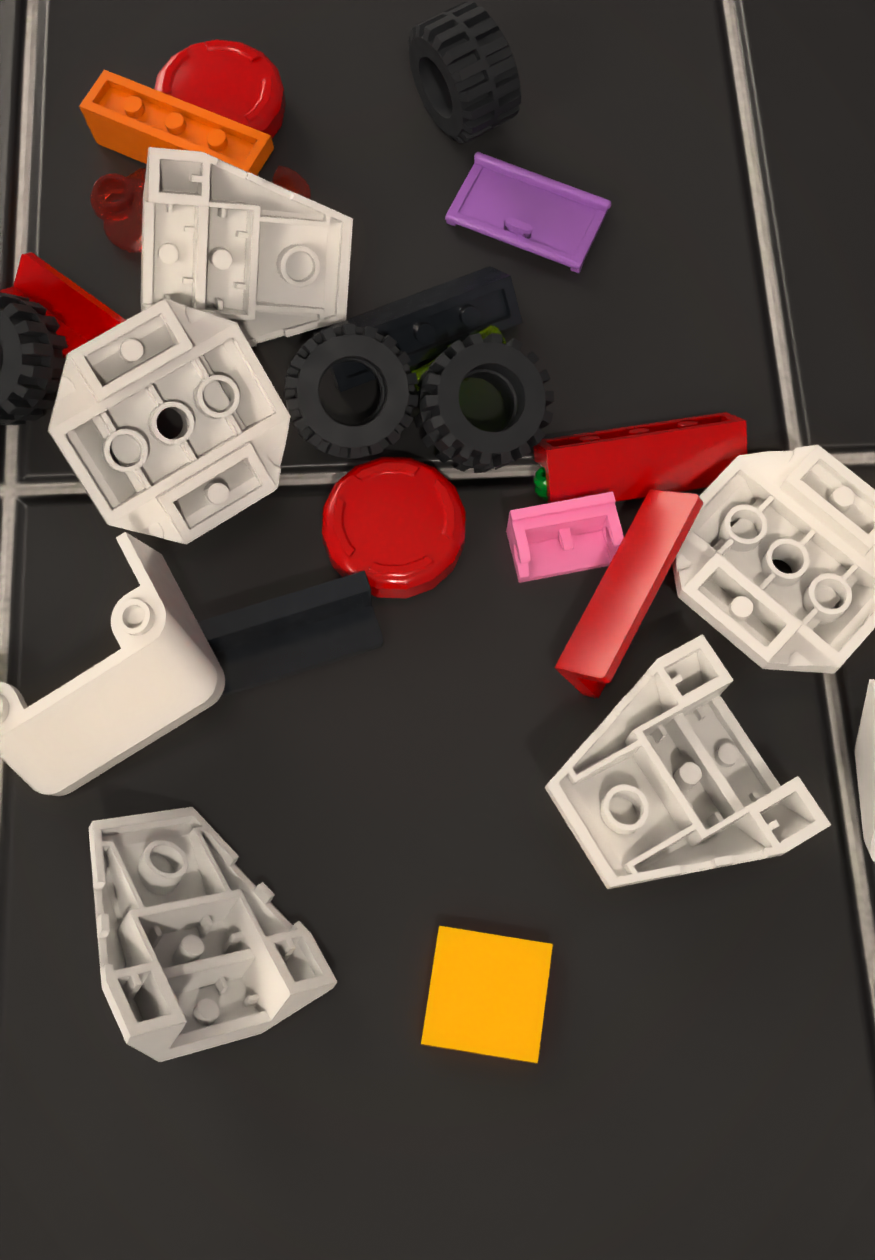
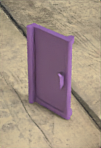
M476 152L474 164L446 214V223L452 226L459 225L563 264L570 267L571 271L580 273L583 262L605 219L608 209L611 207V201L481 152Z

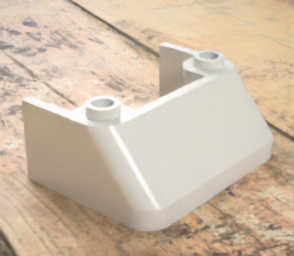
M127 532L119 535L116 539L140 586L124 595L115 605L111 615L112 631L121 649L27 707L22 694L17 688L0 681V758L38 793L64 796L73 792L208 709L219 700L225 687L223 669L161 553Z

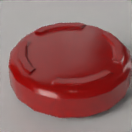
M215 39L192 44L171 56L157 74L155 90L269 134L272 139L282 126L286 103L284 87L278 68L263 52L243 42Z
M380 457L355 466L335 483L323 506V544L332 567L342 577L365 571L372 596L377 598L406 599L432 590L454 570L464 549L466 511L456 487L436 468L412 458Z

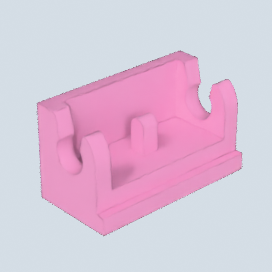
M607 492L510 510L506 533L518 582L522 583L609 566L624 538L615 505L614 493Z

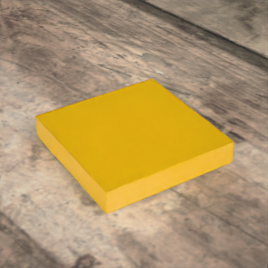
M439 926L421 1045L538 1063L553 944Z

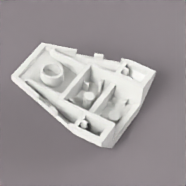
M149 147L142 208L141 312L166 298L184 304L187 307L237 322L251 347L279 337H290L345 321L347 315L353 218L205 152Z
M703 634L658 658L545 786L552 801L607 889L781 856L831 826L799 776L780 786L720 696L734 680Z
M193 807L91 822L88 829L101 986L127 1045L158 1062H163L259 1035L327 993L337 984L332 970L308 929L300 921L292 925L271 903L275 894L264 882L256 887L235 864L239 856Z

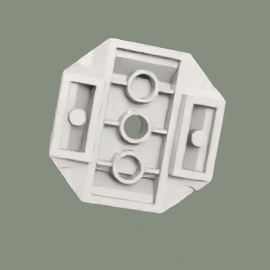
M165 298L67 354L48 432L107 525L187 545L278 489L281 473L280 465L291 416L237 322L190 308ZM166 408L177 411L183 421L182 431L173 439L164 437L157 428L158 415Z
M819 445L796 447L793 451H767L738 455L699 496L703 501V506L672 563L677 596L762 669L834 674L875 628V489ZM772 560H782L787 563L792 570V574L779 571Z

